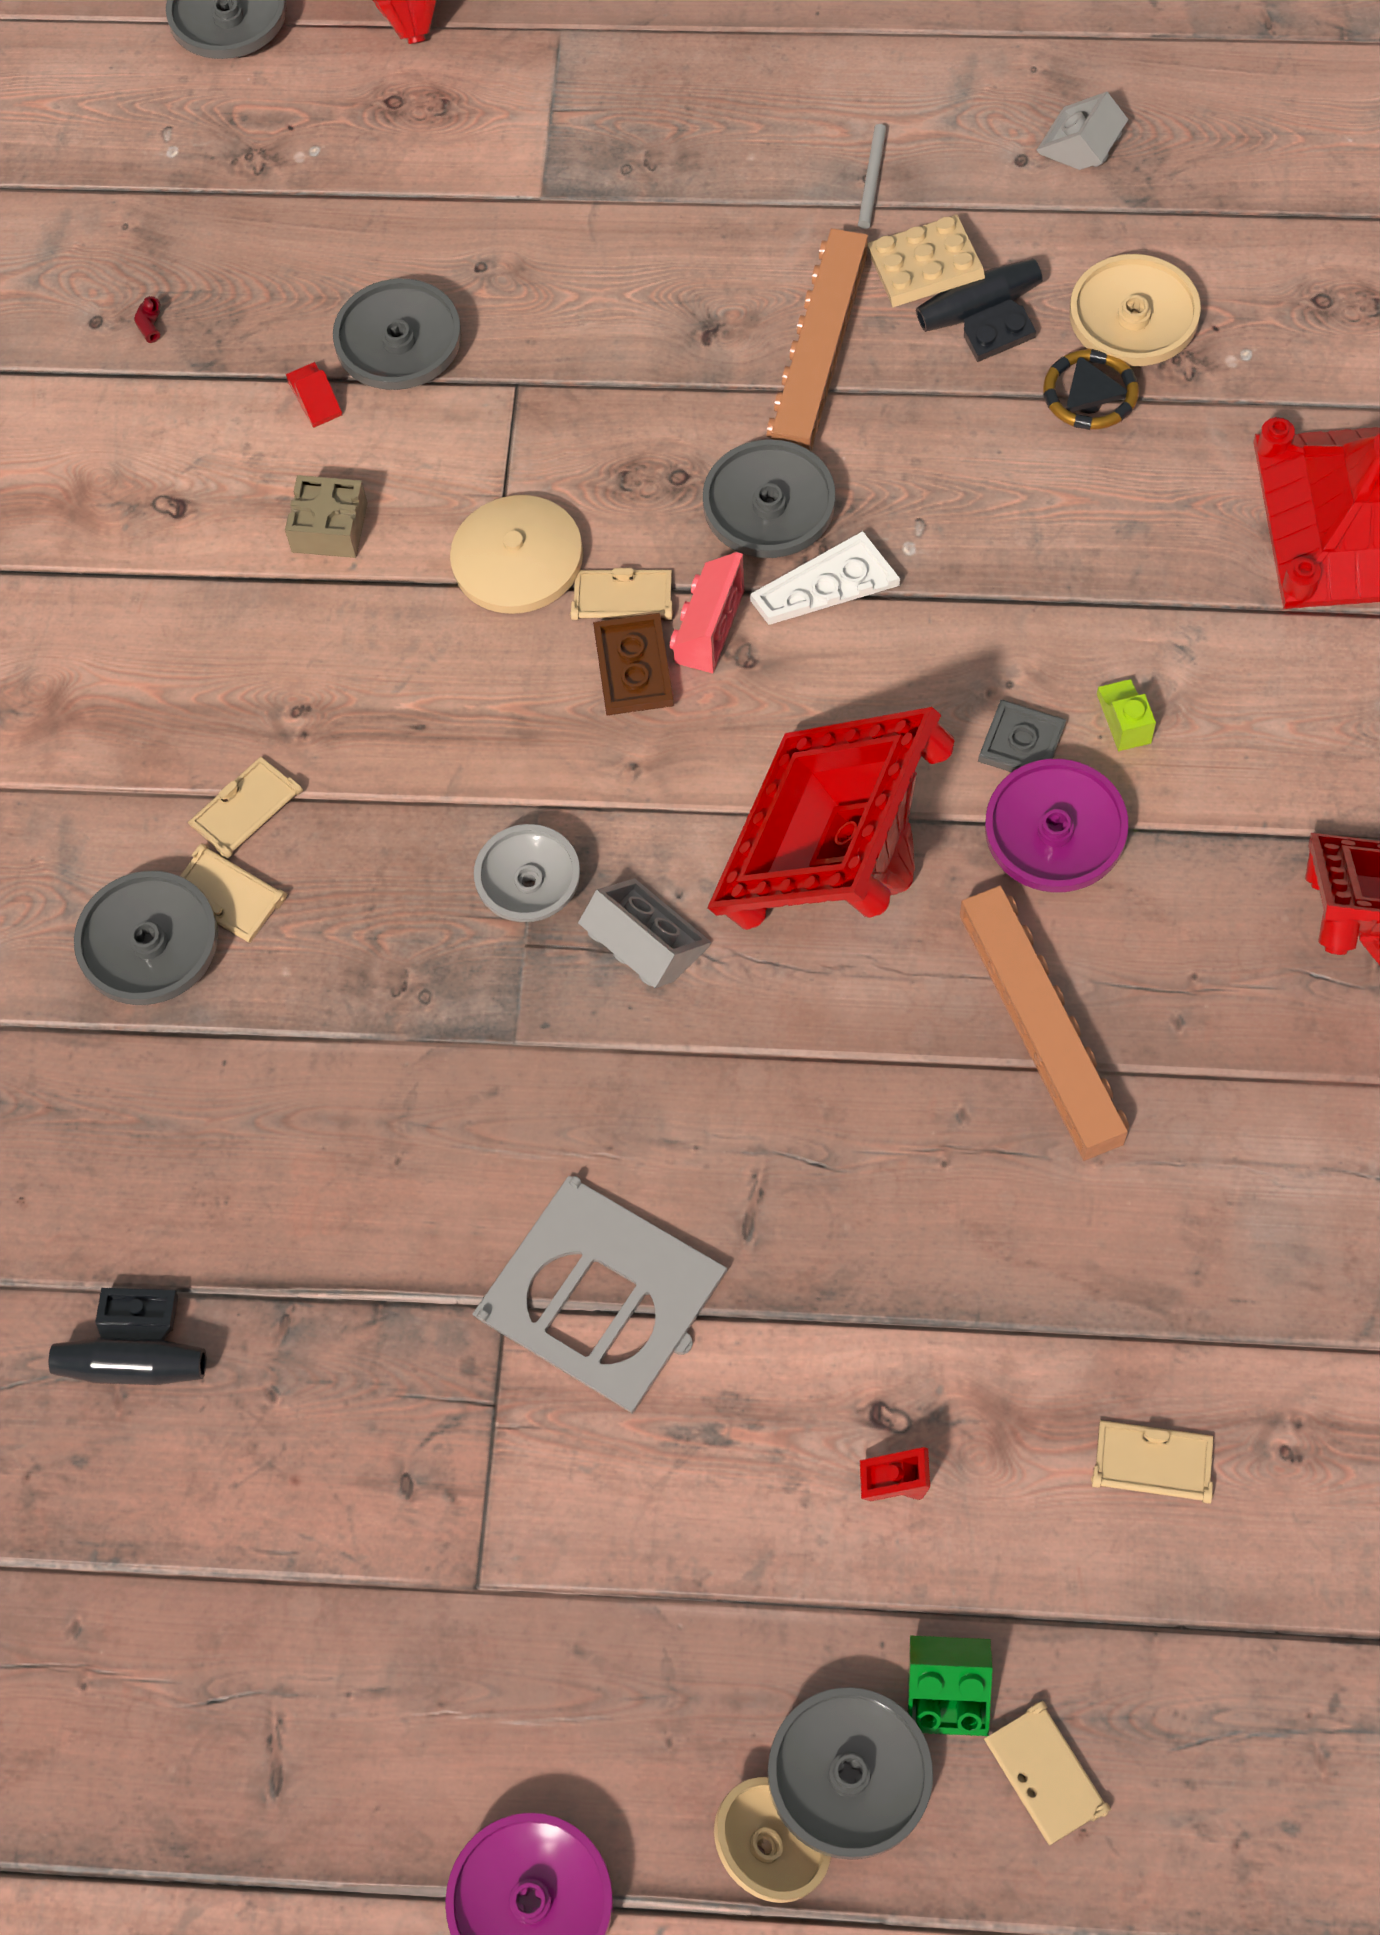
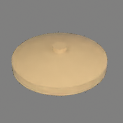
M1125 254L1102 260L1084 272L1073 289L1069 313L1073 331L1087 349H1095L1119 358L1129 366H1147L1166 361L1187 347L1198 327L1201 304L1199 294L1193 282L1175 265L1153 256Z
M514 495L486 503L472 512L463 521L451 544L450 561L459 588L471 601L494 612L509 614L525 613L549 605L560 598L572 586L582 566L583 545L575 521L562 507L544 498L530 495Z

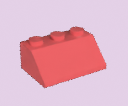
M738 552L706 562L701 575H695L691 587V594L693 596L690 602L686 601L684 603L680 617L682 621L679 630L675 629L670 640V649L674 650L675 664L714 673L744 594L743 554Z

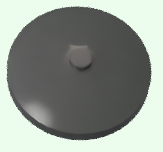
M167 0L166 17L175 40L186 50L196 55L213 59L240 57L260 49L277 35L284 23L287 12L286 0Z
M389 279L373 283L359 290L342 306L333 326L334 347L342 367L359 382L386 390L413 388L436 378L448 368L456 357L462 336L459 315L450 298L435 286L414 279Z
M783 440L753 441L740 445L724 454L709 471L703 487L704 515L714 535L731 549L753 557H784L809 547L826 531L835 511V485L827 466L808 449Z
M142 871L128 874L104 886L85 905L77 921L74 933L75 956L89 983L104 996L130 1005L161 1003L173 999L190 989L209 968L218 943L216 917L204 894L183 877L162 871Z
M862 1688L830 1689L813 1695L800 1703L780 1725L773 1740L768 1759L769 1791L773 1805L784 1825L799 1841L809 1848L838 1859L870 1858L887 1852L900 1844L921 1820L931 1796L933 1785L932 1759L926 1739L917 1723L893 1700L874 1691Z

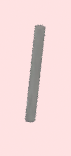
M877 124L874 127L858 226L862 229H868L871 225L886 135V126L883 124Z

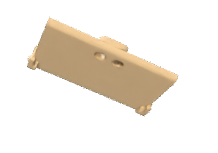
M632 568L580 570L575 579L574 601H572L570 612L571 619L626 618L660 613V618L672 620L674 614L671 601L672 570H633Z
M260 757L240 776L224 787L211 802L188 821V824L214 845L221 856L228 859L233 855L232 852L289 800L295 795L298 796L303 789L291 777H285L265 759Z
M202 843L193 852V859L180 877L190 881L204 894L214 912L218 925L250 943L275 908L279 909L283 904L287 893L265 883L211 851L208 846Z
M1100 1420L1096 1466H1094L1093 1476L1091 1477L1092 1487L1100 1488V1486L1202 1500V1503L1210 1504L1213 1498V1482H1210L1213 1436Z
M1041 1701L1025 1712L1026 1714L989 1735L984 1740L1050 1846L1091 1820L1094 1822L1100 1817H1105L1112 1809L1107 1802L1103 1801L1046 1710L1048 1707L1045 1702Z

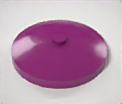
M1066 759L1039 760L1014 770L996 787L986 811V841L997 864L1017 882L1046 892L1075 891L1096 883L1106 876L1117 864L1123 853L1128 834L1127 809L1116 787L1094 768Z
M515 1814L501 1818L483 1828L474 1835L460 1852L453 1865L447 1884L445 1899L446 1919L451 1935H607L613 1911L612 1882L606 1863L599 1850L578 1828L560 1818L547 1814Z

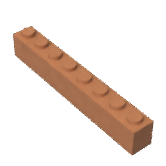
M831 228L828 240H822L819 251L821 264L820 266H814L812 274L814 288L806 293L804 309H807L805 316L800 315L797 334L800 336L798 341L793 340L789 357L792 363L791 366H785L782 377V385L785 387L783 392L777 393L774 411L777 414L775 418H770L768 423L767 437L771 438V440L795 443L812 452L867 259V234Z
M1000 885L962 900L960 918L1083 1161L1123 1146L1128 1133L1127 1130H1129V1123L1124 1112L1121 1109L1116 1110L1111 1100L1113 1093L1108 1081L1105 1078L1100 1079L1095 1069L1097 1063L1092 1050L1089 1047L1084 1048L1079 1038L1081 1032L1076 1019L1073 1016L1068 1017L1063 1007L1065 1001L1060 988L1057 985L1052 986L1047 976L1049 975V969L1044 957L1036 955L1032 947L1034 941L1029 928L1026 925L1021 926L1017 918L1018 909L1011 895L1006 896Z

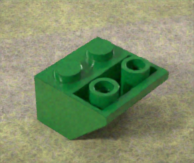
M910 1635L908 1714L917 1723L922 1733L989 1736L993 1670L991 1639Z

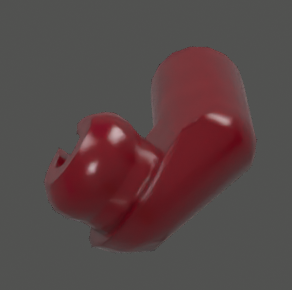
M148 296L144 299L134 317L136 326L148 343L156 342L161 335L155 326V322L160 314L161 304L154 296Z

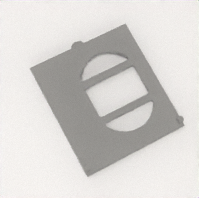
M568 1176L472 1315L633 1414L673 1352L684 1355L691 1350L692 1338L687 1331L728 1270L718 1262L582 1184L579 1177ZM582 1254V1257L539 1320L533 1323L528 1312V1294L537 1274L546 1265L560 1257ZM594 1262H599L636 1284V1287L591 1354L585 1357L550 1336L546 1331ZM645 1295H650L655 1306V1325L647 1343L639 1352L624 1361L613 1364H601L602 1359Z

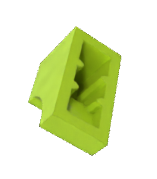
M1131 679L1098 687L1097 696L1118 752L1151 744L1156 721L1146 695L1138 694Z

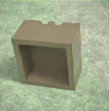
M297 475L293 491L295 496L294 500H291V513L288 514L285 527L291 552L356 558L368 504L362 480Z

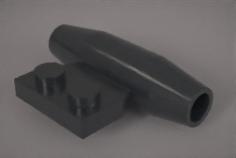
M1032 258L992 268L984 272L985 279L938 293L916 308V315L920 326L927 332L964 323V338L977 362L1036 338V330L1023 305L1020 306L1014 302V300L1043 282L1040 267L1035 259Z
M101 1288L95 1320L100 1337L52 1344L48 1365L49 1371L53 1375L92 1383L163 1385L203 1379L206 1372L207 1356L204 1348L165 1341L170 1331H173L179 1297L176 1290Z

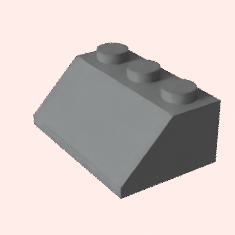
M635 878L596 889L578 922L588 931V935L593 940L606 946L613 952V956L619 962L627 964L639 974V978L645 984L654 988L674 982L711 944L710 940Z

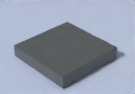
M1000 700L980 751L978 762L1013 772L1031 762L1053 759L1066 726V719Z

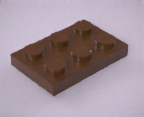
M660 613L593 622L606 716L674 706Z

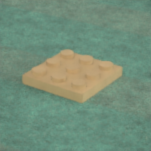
M958 215L944 217L938 221L920 227H912L907 231L891 236H883L878 240L868 243L869 255L892 307L985 279L983 266Z

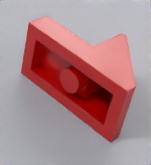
M315 362L286 374L287 381L313 428L342 416V411L324 370L318 369Z
M921 1447L860 1460L861 1499L871 1502L901 1495L916 1500L923 1499L930 1489L928 1448Z

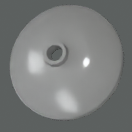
M535 824L512 826L494 835L480 850L474 866V882L482 902L496 915L516 922H535L556 914L573 898L580 880L579 860L571 843L559 832ZM527 881L535 882L531 887L524 886V883Z

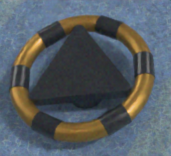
M1086 349L1069 353L1059 358L1050 367L1044 379L1043 396L1051 412L1064 423L1075 428L1096 430L1108 428L1122 422L1133 411L1139 396V383L1133 369L1125 361L1095 349ZM1089 362L1106 364L1114 368L1121 375L1126 389ZM1076 364L1065 408L1059 400L1055 385L1057 378L1071 365ZM1125 399L1119 407L1106 416L1093 418L1072 413L1080 410L1083 413L1092 414L1099 411L1102 404Z

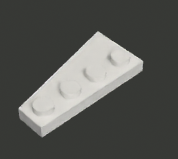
M862 531L751 593L750 599L767 624L771 625L900 586V578Z

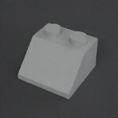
M1108 92L1098 94L1063 107L1037 148V151L1042 156L1078 170L1090 166L1097 167L1108 158V152L1112 145L1121 137V131L1128 118Z

